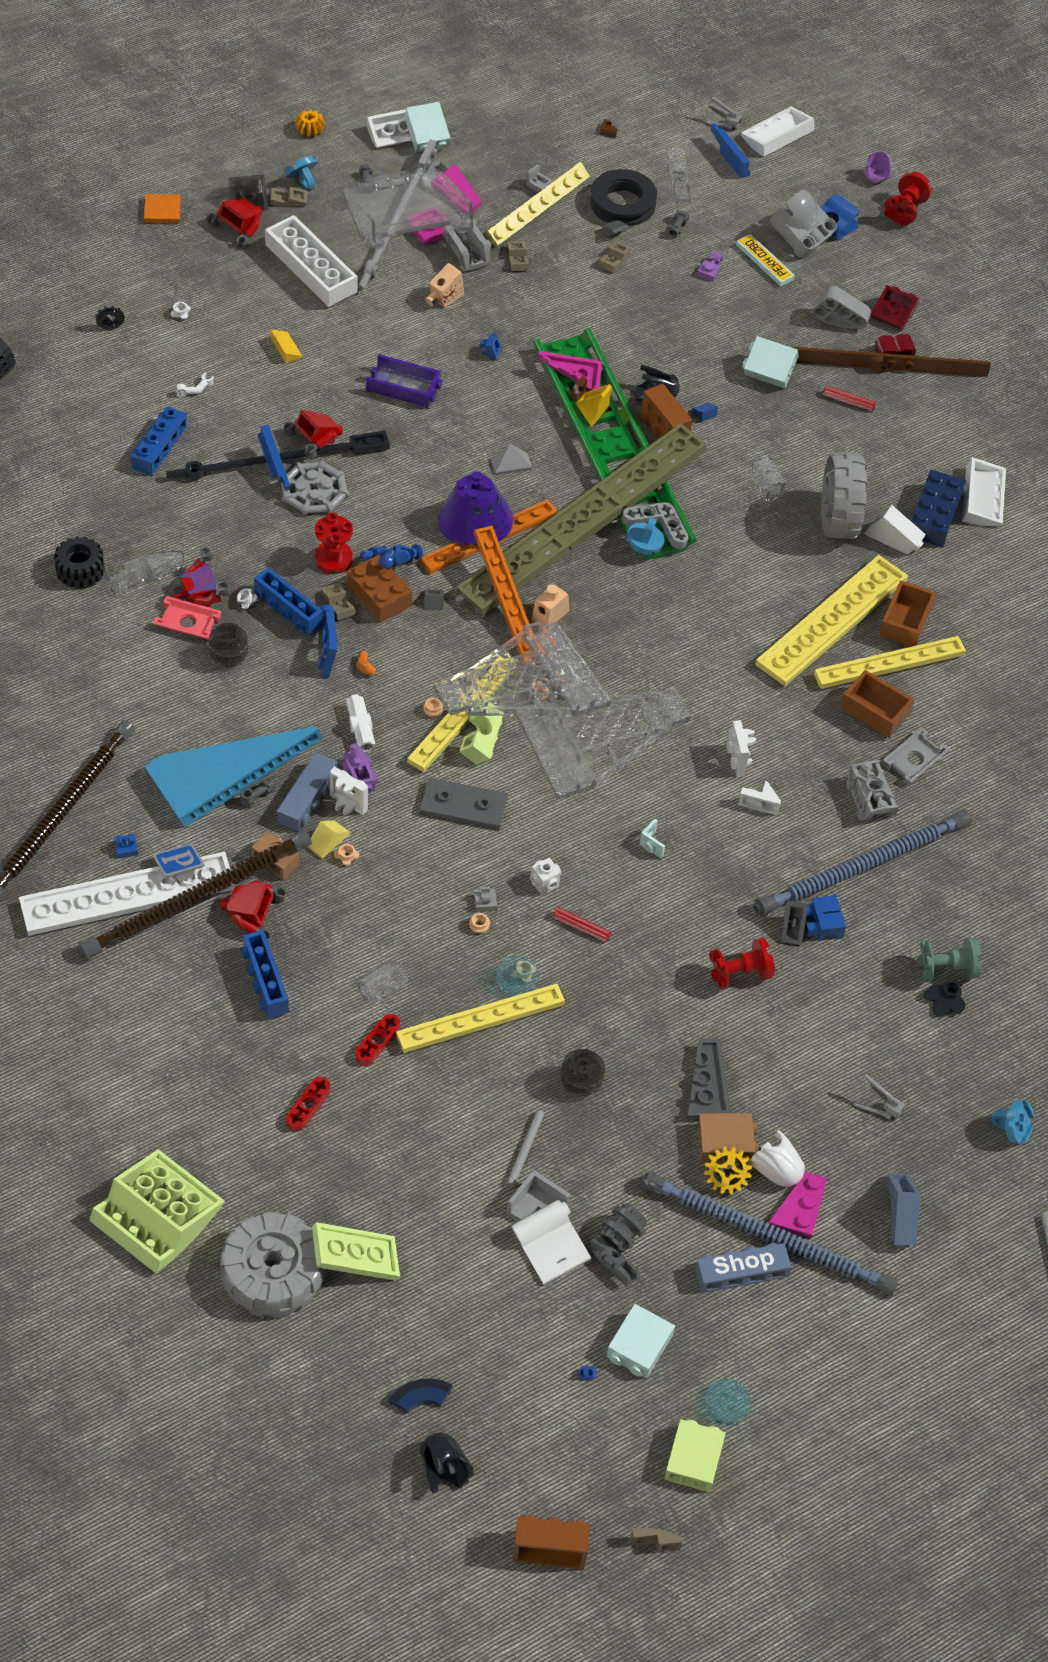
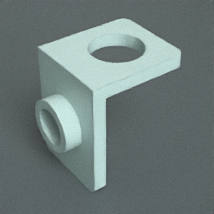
M654 819L641 832L640 845L649 853L662 858L665 846L652 837L656 832L658 820Z

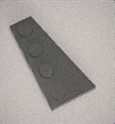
M720 1038L699 1039L687 1120H698L699 1114L731 1113Z

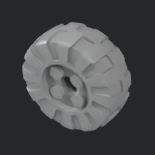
M840 451L832 452L827 457L821 499L822 529L826 537L851 539L856 538L861 532V524H863L865 515L864 505H866L867 497L865 492L867 473L865 459L860 453Z
M264 1212L263 1215L251 1216L243 1220L241 1225L235 1231L232 1230L226 1238L220 1257L221 1278L230 1299L239 1308L243 1307L249 1311V1314L264 1318V1316L274 1317L275 1319L290 1316V1313L304 1309L312 1302L315 1293L319 1292L325 1274V1268H319L316 1264L312 1228L305 1225L302 1219L294 1215H284L279 1212Z

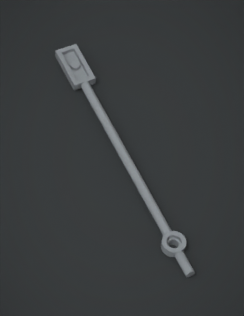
M429 140L418 162V168L372 259L368 260L364 275L358 284L359 290H364L369 279H372L373 276L376 277L379 269L376 265L421 176H424L426 170H430L431 160L437 156L436 141Z

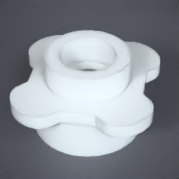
M177 302L173 305V311L170 314L174 318L187 319L191 308L184 302Z
M243 589L237 595V602L242 604L241 607L243 609H247L258 599V596L253 594L252 589Z

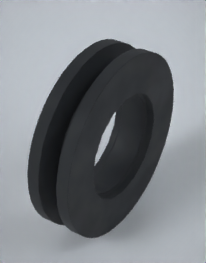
M628 169L611 170L601 174L593 182L590 205L595 215L604 222L610 223L619 220L628 226H635L647 221L655 212L657 189L654 183L642 173ZM624 190L634 193L640 200L631 205H621L611 201L607 196L612 192Z

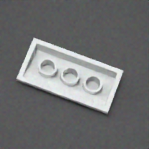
M406 109L367 117L366 126L376 148L412 142L404 117Z

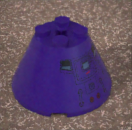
M475 471L457 480L454 489L438 514V526L442 534L450 541L463 546L466 543L477 544L474 530L493 526L499 542L510 533L514 521L513 512L500 491L489 477L484 476L479 471Z

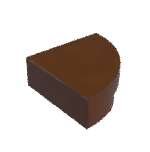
M604 119L600 135L616 138L617 128L612 125L611 121Z
M582 376L571 391L569 399L575 402L586 392V378Z

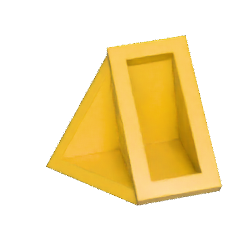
M610 384L584 392L576 402V405L591 427L609 406L612 389Z

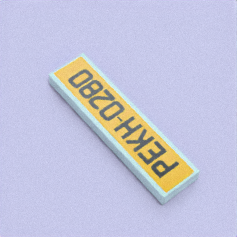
M751 234L737 240L736 246L780 287L794 280L795 275Z

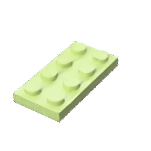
M318 1222L312 1226L317 1267L395 1281L400 1277L394 1236Z

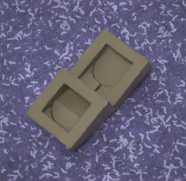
M272 187L269 204L281 207L305 206L307 204V191L290 187L289 191Z
M525 241L507 242L511 271L529 270Z
M616 241L608 247L607 254L599 259L598 266L613 273L627 258L631 248Z
M339 583L321 588L327 604L334 608V616L337 620L356 615L354 606L347 599V593Z
M632 1528L630 1536L632 1546L655 1544L657 1553L680 1551L683 1542L682 1537L676 1534L653 1528Z

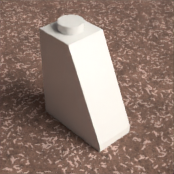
M892 505L873 520L864 533L907 555L913 550L917 551L923 545L922 539L926 535Z

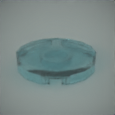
M520 954L510 955L502 960L496 974L499 987L510 996L533 991L539 979L538 968L534 961Z
M721 1379L714 1382L708 1388L705 1395V1409L708 1415L720 1424L734 1425L742 1422L748 1415L751 1407V1396L747 1388L740 1382L732 1379Z

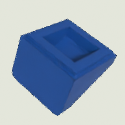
M706 402L692 408V411L703 422L717 416L718 407Z

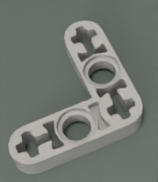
M656 503L628 507L624 510L621 520L625 525L631 526L640 522L647 523L649 516L644 515V513L648 512L652 514V518L657 519L656 523L660 522L670 544L674 548L682 549L686 546L689 538L671 504ZM668 524H674L676 525V528H672L668 526Z

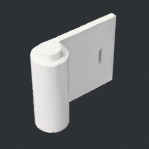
M557 1200L511 1225L514 1234L543 1285L591 1260V1256L569 1220L568 1215L571 1212L565 1201L561 1203Z

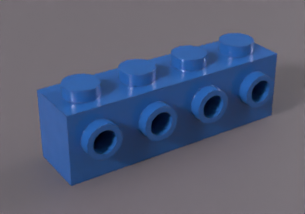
M166 406L163 412L159 413L154 425L152 424L149 427L146 436L141 438L139 446L131 453L132 469L151 476L154 475L187 428V413Z
M269 567L254 577V592L258 598L266 601L273 610H277L285 620L292 622L299 631L310 636L323 626V611Z
M264 930L243 935L244 946L241 947L243 959L248 960V974L250 977H254L253 987L255 993L260 994L259 1004L262 1012L266 1011L268 1019L289 1013V1000Z

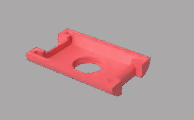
M166 596L163 602L166 610L162 618H155L153 625L210 641L212 638V632L210 631L215 622L219 623L222 611ZM185 617H191L196 623L192 627L185 628L180 625V621Z

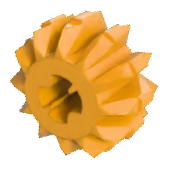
M311 109L310 111L303 110V113H298L295 120L297 132L301 133L302 136L307 135L308 137H316L317 134H321L324 129L322 114H318V111L313 112Z

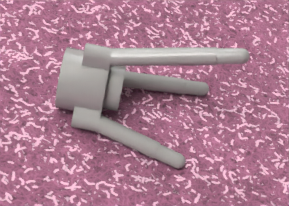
M712 97V100L725 110L714 104H711V107L727 116L725 120L727 124L710 121L707 124L716 123L718 127L732 130V128L738 129L743 117L715 97Z
M865 1074L864 1078L888 1098L883 1106L886 1111L857 1102L854 1103V1106L884 1116L888 1120L892 1116L897 1119L906 1104L894 1098L876 1081Z

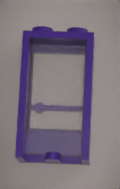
M378 354L377 367H372L371 377L367 376L366 392L371 393L372 391L413 404L426 406V409H429L431 403H434L436 400L437 390H441L443 379H441V371Z

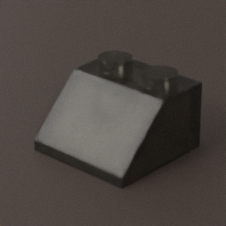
M264 174L228 178L230 200L245 199L255 207H261L262 211L268 210Z

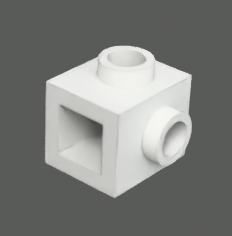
M550 858L540 860L532 866L530 880L541 895L559 887L560 867L554 864Z

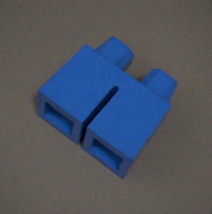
M837 895L812 898L811 904H808L806 919L812 918L813 922L805 924L807 936H817L818 941L830 936H834L835 939H843L846 926L842 912H840L841 909Z

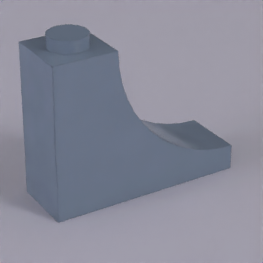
M887 1173V1183L891 1199V1239L894 1245L900 1248H909L910 1245L917 1246L920 1192L910 1174Z

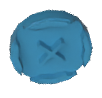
M315 156L302 158L294 163V167L291 168L290 165L285 169L286 177L293 178L298 176L305 190L308 191L315 188V182L310 172L318 164Z
M649 517L647 523L640 522L630 526L626 534L627 542L629 541L635 551L651 555L653 552L658 553L664 544V536L655 527L657 519Z
M1016 1100L1009 1107V1110H995L991 1121L996 1127L1005 1130L1010 1142L1023 1144L1032 1133L1033 1124L1030 1123L1031 1118H1034V1112L1029 1102Z

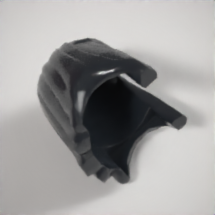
M641 364L640 370L645 371L646 374H642V379L645 381L636 386V401L643 400L644 391L661 384L665 385L674 398L678 396L680 384L675 375L667 374Z
M442 1432L433 1433L421 1443L420 1454L425 1463L427 1479L433 1494L439 1491L438 1485L440 1483L447 1482L461 1489L463 1485L469 1482V1478L473 1477V1466L458 1442L451 1435Z

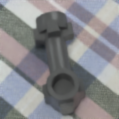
M362 164L359 169V175H363V180H360V189L364 192L375 190V181L370 179L372 168H370L369 164Z
M676 210L673 220L676 221L674 225H669L668 234L671 237L680 235L682 231L680 227L682 224H687L690 215L682 210Z
M268 778L267 780L260 781V786L253 791L251 789H244L241 792L240 804L244 808H251L254 805L255 798L263 793L271 794L275 789L274 782Z

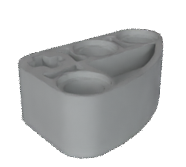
M829 286L817 298L813 315L830 325L848 329H862L868 324L871 309L841 288Z

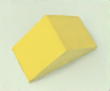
M335 820L320 821L311 837L312 844L307 846V848L323 859L350 832Z

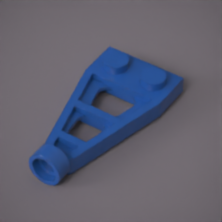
M322 605L320 607L323 611L322 650L318 661V669H321V678L329 679L337 652V634L334 608L330 605Z

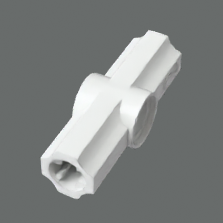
M358 694L351 695L350 698L346 699L351 733L354 734L359 749H363L364 753H368L375 749L371 716L369 713L367 714L363 697Z

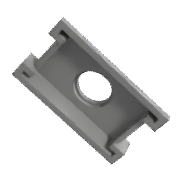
M922 727L883 759L885 768L887 770L891 768L904 778L903 782L905 784H911L950 751L944 744L938 748L927 739L928 732ZM911 754H917L921 756L923 762L920 765H913L908 762L907 757Z

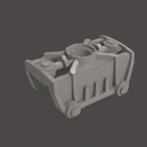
M474 218L465 220L463 228L454 230L452 225L443 227V238L446 239L448 246L452 248L459 259V263L464 266L465 271L478 269L489 264L491 242L482 235ZM462 233L468 238L467 241L461 238Z
M867 761L851 765L846 789L848 792L851 791L859 811L857 814L860 821H867L874 814L886 813L887 816L896 815L898 805L894 801V794L890 791L884 776V770L881 769L880 761ZM858 769H862V772L867 773L865 777L859 775ZM875 784L877 790L870 788L869 785ZM871 797L878 801L876 809H873L871 805Z

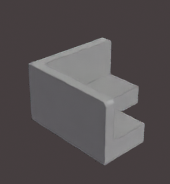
M533 1170L509 1199L506 1214L518 1222L557 1200L561 1203L565 1201L569 1207L570 1194Z

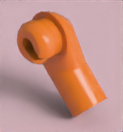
M360 651L356 664L357 670L364 675L373 676L376 668L367 661L368 653Z

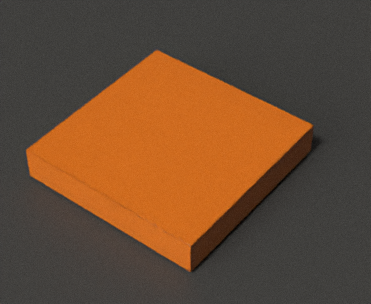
M145 194L144 223L180 224L181 195Z

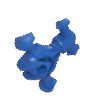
M418 544L411 546V548L404 545H394L389 549L383 545L372 546L368 551L361 552L359 556L367 561L379 554L381 556L378 560L379 564L386 570H389L392 566H402L413 559L419 560L423 556L424 551Z

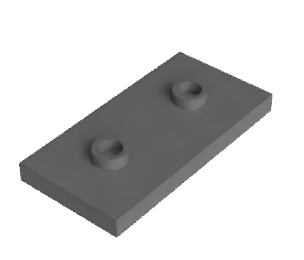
M428 778L420 807V814L500 830L508 793Z

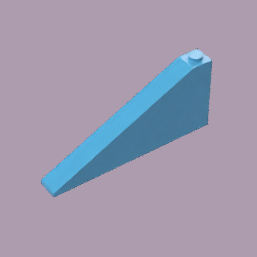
M317 726L161 755L151 760L145 768L186 828L319 742L323 737Z

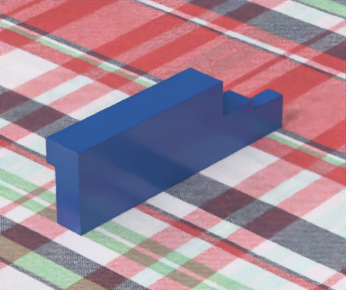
M712 123L711 132L720 144L719 152L741 179L750 176V161L723 128L720 129L716 123Z
M268 424L263 425L260 428V433L257 434V438L271 477H277L278 483H283L285 491L290 490V483Z

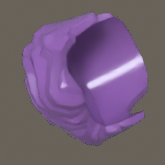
M876 151L869 155L864 169V175L868 181L877 184L892 175V165L887 153Z

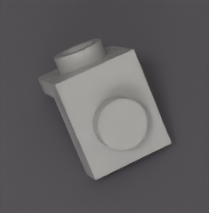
M538 164L527 171L526 186L536 192H540L553 182V180L540 173V165Z

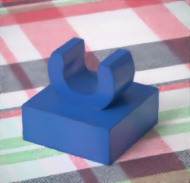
M497 333L490 334L488 340L482 339L479 344L480 347H484L482 354H488L490 360L498 358L502 346Z
M135 834L114 837L118 859L138 855Z

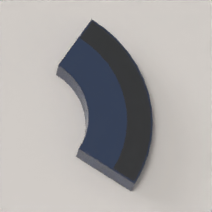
M431 1378L414 1380L397 1389L389 1398V1403L408 1414L413 1408L421 1404H435L441 1407L453 1389V1385L443 1380Z

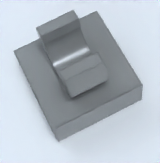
M481 887V890H474L476 912L497 911L495 889Z

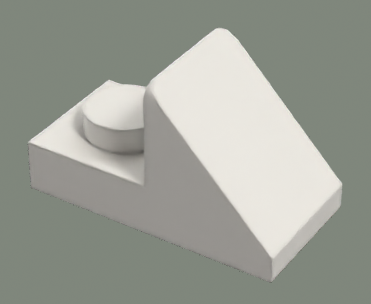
M765 781L762 792L742 787L738 805L778 815L781 800L769 783Z

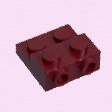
M886 285L871 313V318L903 331L908 320L912 318L919 305V298L913 293L901 291L896 286Z

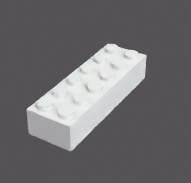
M295 215L265 229V245L328 307L357 293L358 276Z

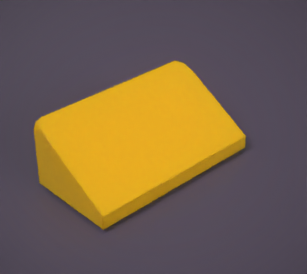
M271 330V340L285 363L302 358L300 351L288 332Z

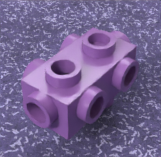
M352 744L350 746L351 751L343 754L341 768L353 778L363 781L368 786L369 795L375 790L378 777L376 772L371 770L370 757L365 755L363 749H359L358 744Z

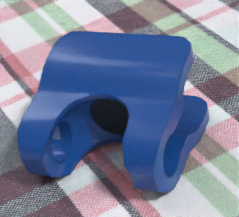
M839 194L832 195L820 207L829 218L836 222L837 229L833 232L832 236L837 240H841L859 227L858 221L854 219L859 215V209Z

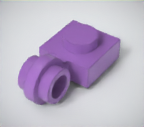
M718 251L712 252L709 261L704 260L697 276L714 282L720 272L723 255H720Z

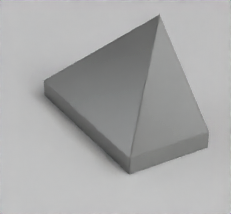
M512 444L506 446L491 459L495 475L532 470L528 454Z

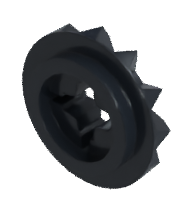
M112 305L110 308L105 306L103 310L99 309L98 313L95 314V320L97 325L103 329H115L123 324L125 316L119 307L114 308Z

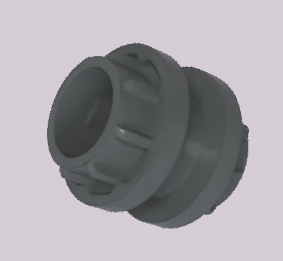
M622 1204L621 1207L616 1205L612 1210L615 1217L612 1220L605 1218L601 1222L600 1235L606 1243L620 1252L626 1248L631 1249L635 1245L632 1239L634 1235L641 1237L646 1232L644 1227L647 1224V1220L631 1204Z

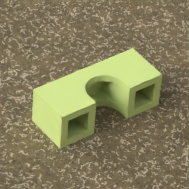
M488 699L473 706L469 721L476 726L477 730L464 736L460 753L476 765L488 761L492 757L493 747L498 738L497 734L502 725L504 712Z

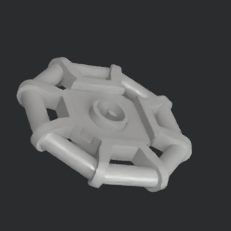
M323 460L313 463H295V467L286 474L290 488L295 489V493L291 494L290 490L285 491L283 483H280L284 504L293 506L303 512V515L320 512L331 513L349 495L345 481L346 474L326 464ZM324 471L332 475L333 477L330 478L326 476L325 474H323ZM297 474H299L300 477L296 481L292 480ZM338 484L339 490L334 489L333 485Z

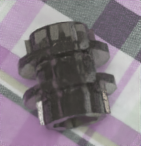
M223 623L211 631L208 639L209 654L211 659L218 663L219 666L234 667L245 660L248 655V636L241 627L233 623Z
M588 1048L571 1051L562 1062L561 1082L568 1092L578 1097L592 1095L603 1084L605 1064L596 1052L588 1050Z

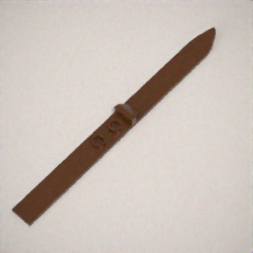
M791 347L798 350L796 362L865 367L871 368L876 374H880L881 369L988 377L991 366L990 361Z

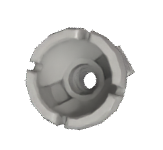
M805 189L800 190L786 202L789 208L784 209L781 207L769 220L771 227L782 235L794 249L795 254L801 258L814 252L837 229L836 222L826 215L815 202L814 197Z

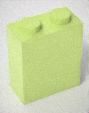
M680 1419L664 1480L710 1493L726 1432L721 1431L715 1426L706 1427L699 1425L693 1420Z

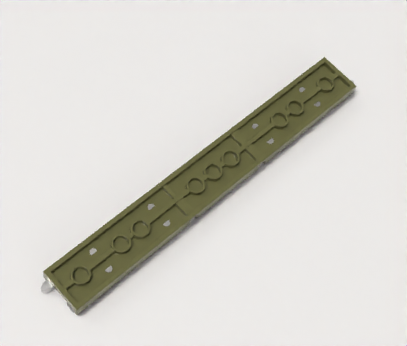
M680 423L506 550L503 555L516 590L521 589L564 557L568 551L575 549L621 515L626 508L636 504L705 453L707 441L701 440ZM486 566L457 586L458 596L456 597V604L461 605L469 601L475 606V612L479 616H484L500 604Z

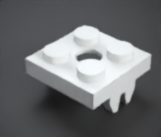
M741 720L733 721L732 729H729V741L726 743L727 752L731 753V768L735 769L737 777L745 776L746 767L752 764V759L748 758L751 754L748 746L755 744L757 740L752 737L755 734L754 730L743 729Z
M334 766L330 771V796L337 800L335 810L338 811L344 807L343 815L352 813L353 810L364 815L368 810V786L363 781L353 778L346 771Z

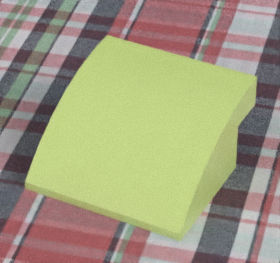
M158 1149L113 1179L108 1198L93 1208L89 1221L154 1273H158L202 1232L223 1206L224 1200Z

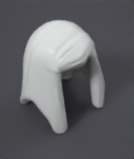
M778 1130L775 1136L781 1142L779 1146L772 1147L767 1142L761 1147V1150L755 1153L748 1164L752 1165L773 1183L783 1187H791L801 1181L805 1171V1164L788 1138Z

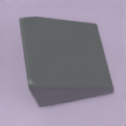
M616 220L604 224L603 228L607 237H612L623 233L628 229V225Z
M425 589L424 609L443 610L444 590Z

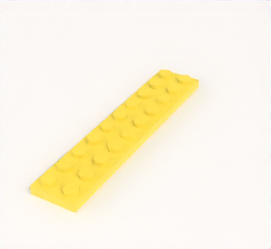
M878 555L756 659L755 665L783 686L788 685L896 591L900 580L906 582L908 575Z

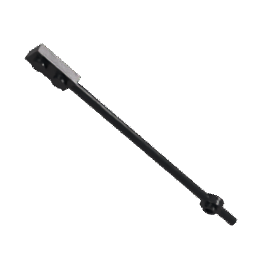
M383 430L349 436V442L326 445L322 449L318 448L316 453L318 455L352 449L354 455L390 449V443L386 431ZM305 449L279 453L281 460L309 456V454L305 455ZM264 456L208 465H203L198 461H191L183 469L166 471V477L169 479L186 476L190 480H198L206 472L266 463Z

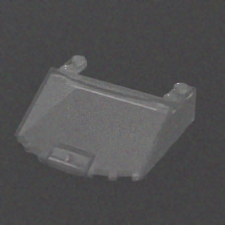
M419 170V174H408V171L385 173L368 177L366 182L361 184L359 181L353 182V187L351 188L348 186L342 188L361 241L366 240L372 248H383L385 244L383 237L452 225L457 229L458 233L473 230L472 202L442 171L435 170L434 174H425V170Z

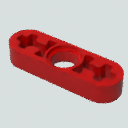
M387 1014L383 1016L356 1048L355 1060L359 1065H371L396 1036V1031L400 1030V1019L396 1015ZM394 1023V1026H390L386 1033L387 1024ZM380 1036L384 1041L380 1044H375L372 1042V1038ZM369 1051V1057H361V1053L365 1055Z
M317 1077L313 1079L288 1112L286 1122L287 1127L291 1131H302L330 1094V1082L327 1078ZM323 1085L324 1089H320L317 1093V1087H321ZM306 1100H311L315 1103L312 1108H305L302 1104ZM300 1116V1122L293 1123V1119L296 1120Z

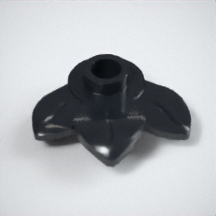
M948 981L942 986L932 985L924 992L923 997L933 1001L932 1008L936 1016H945L951 1010L960 1015L965 1008V1001L961 997L962 990L957 982Z

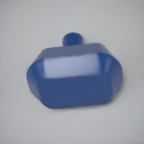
M581 1366L578 1369L579 1379L594 1380L596 1378L595 1367Z

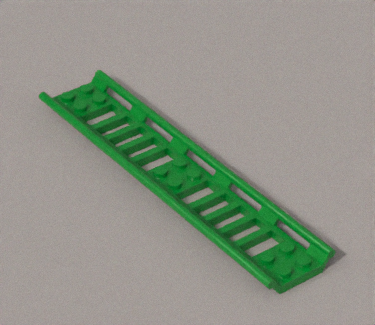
M586 328L580 336L545 344L539 339L533 341L538 354L539 351L593 360L588 350L592 347L598 361H602L599 387L611 384L622 408L618 410L610 395L608 406L610 412L603 413L594 425L615 420L618 427L591 433L588 427L590 424L576 405V401L574 402L569 399L571 394L570 387H574L577 382L570 378L565 379L562 373L543 363L600 481L617 470H609L607 463L633 458L649 446L591 328ZM629 423L642 446L639 450L627 428ZM668 481L661 484L662 488L660 490L658 488L654 489L636 504L655 500L656 503H670L679 516L689 538L684 548H674L670 544L660 522L656 523L655 527L664 536V544L658 553L653 552L651 555L635 551L637 556H643L646 561L684 552L690 544L697 541ZM622 512V514L619 515L618 518L625 533L627 534V531L630 528V526H627L622 522ZM648 512L644 513V515L646 516H652V514ZM671 523L668 524V526L676 528V525Z

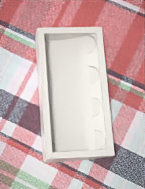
M791 106L741 132V136L753 150L765 157L814 131V118Z
M973 457L970 459L965 471L966 484L964 487L962 522L980 526H1001L1003 524L1006 468Z

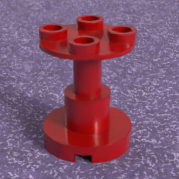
M914 171L903 174L898 182V189L901 195H893L886 200L884 215L903 227L914 222L917 217V210L914 204L926 202L932 194L933 189L932 186L930 188L929 179L922 173Z
M328 513L327 516L318 520L314 527L316 538L322 542L315 550L316 566L326 574H333V572L341 574L349 570L353 562V552L346 544L353 535V524L345 517L339 516L336 513Z
M763 937L754 939L752 951L741 953L740 958L726 962L718 948L709 951V958L714 968L711 970V976L714 982L718 981L721 990H726L729 987L728 974L742 970L745 974L757 971L762 980L773 978L775 964L773 955L767 952L766 948L770 947L767 940Z

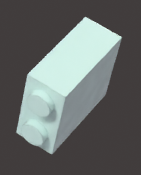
M439 102L406 108L404 117L415 153H423L430 139L436 141V149L441 150L448 147L450 135Z
M757 336L755 342L752 341L750 344L749 357L744 359L742 365L744 374L786 388L798 358V350Z
M634 1304L610 1343L607 1357L612 1363L619 1366L622 1365L628 1368L632 1374L647 1379L672 1338L675 1325Z

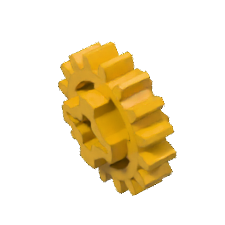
M724 1145L721 1152L718 1148H715L716 1155H708L711 1162L704 1163L706 1167H709L708 1170L704 1171V1175H710L707 1183L714 1182L712 1188L715 1190L720 1187L722 1194L725 1192V1189H729L730 1194H733L734 1188L740 1192L741 1184L748 1185L745 1178L752 1177L747 1172V1170L752 1169V1165L746 1164L750 1160L749 1157H742L744 1153L742 1149L738 1153L735 1152V1146H732L731 1150H727L726 1145ZM727 1155L725 1160L717 1162L720 1157ZM735 1158L740 1160L743 1169L736 1166ZM728 1165H731L734 1171L726 1175L725 1171L721 1168H727ZM713 1171L721 1175V1182L715 1178ZM735 1177L740 1178L735 1183L729 1184L730 1180Z

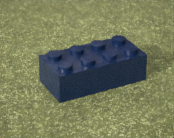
M930 469L911 520L916 527L926 534L922 539L923 542L944 547L966 484L965 479Z

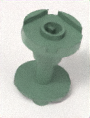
M965 938L963 948L950 949L948 954H933L930 942L928 940L920 941L922 955H918L917 959L919 968H923L922 979L924 983L933 980L934 967L950 966L951 970L964 969L969 980L980 978L982 962H978V955H981V949L977 938Z

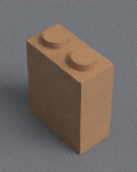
M752 1113L699 1114L697 1126L700 1163L711 1162L708 1155L712 1154L715 1156V1148H718L721 1152L724 1145H726L727 1150H731L732 1146H735V1152L737 1153L742 1149L744 1151L743 1158L748 1156L751 1159L759 1151L758 1141L754 1140V1135L757 1134V1123L753 1122ZM727 1155L720 1157L717 1162L725 1160ZM735 1158V1163H741L739 1159Z

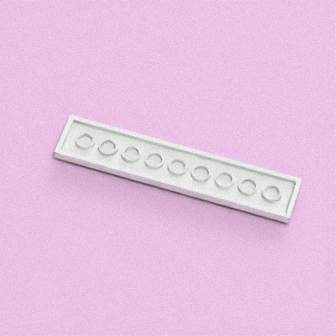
M220 852L200 857L205 866L195 869L192 878L178 881L175 876L165 878L157 866L21 896L19 901L28 936L153 908L155 905L158 907V903L163 905L162 901H167L168 898L172 899L174 895L177 897L178 893L182 894L184 890L187 892L188 888L192 890V886H196L198 883L201 884L202 881L206 882L208 878L211 880L212 876L216 877V874H220L222 871L225 872L227 868L230 869L226 853ZM231 883V886H226L225 889L221 888L219 892L216 890L217 893L215 894L234 890L235 884Z

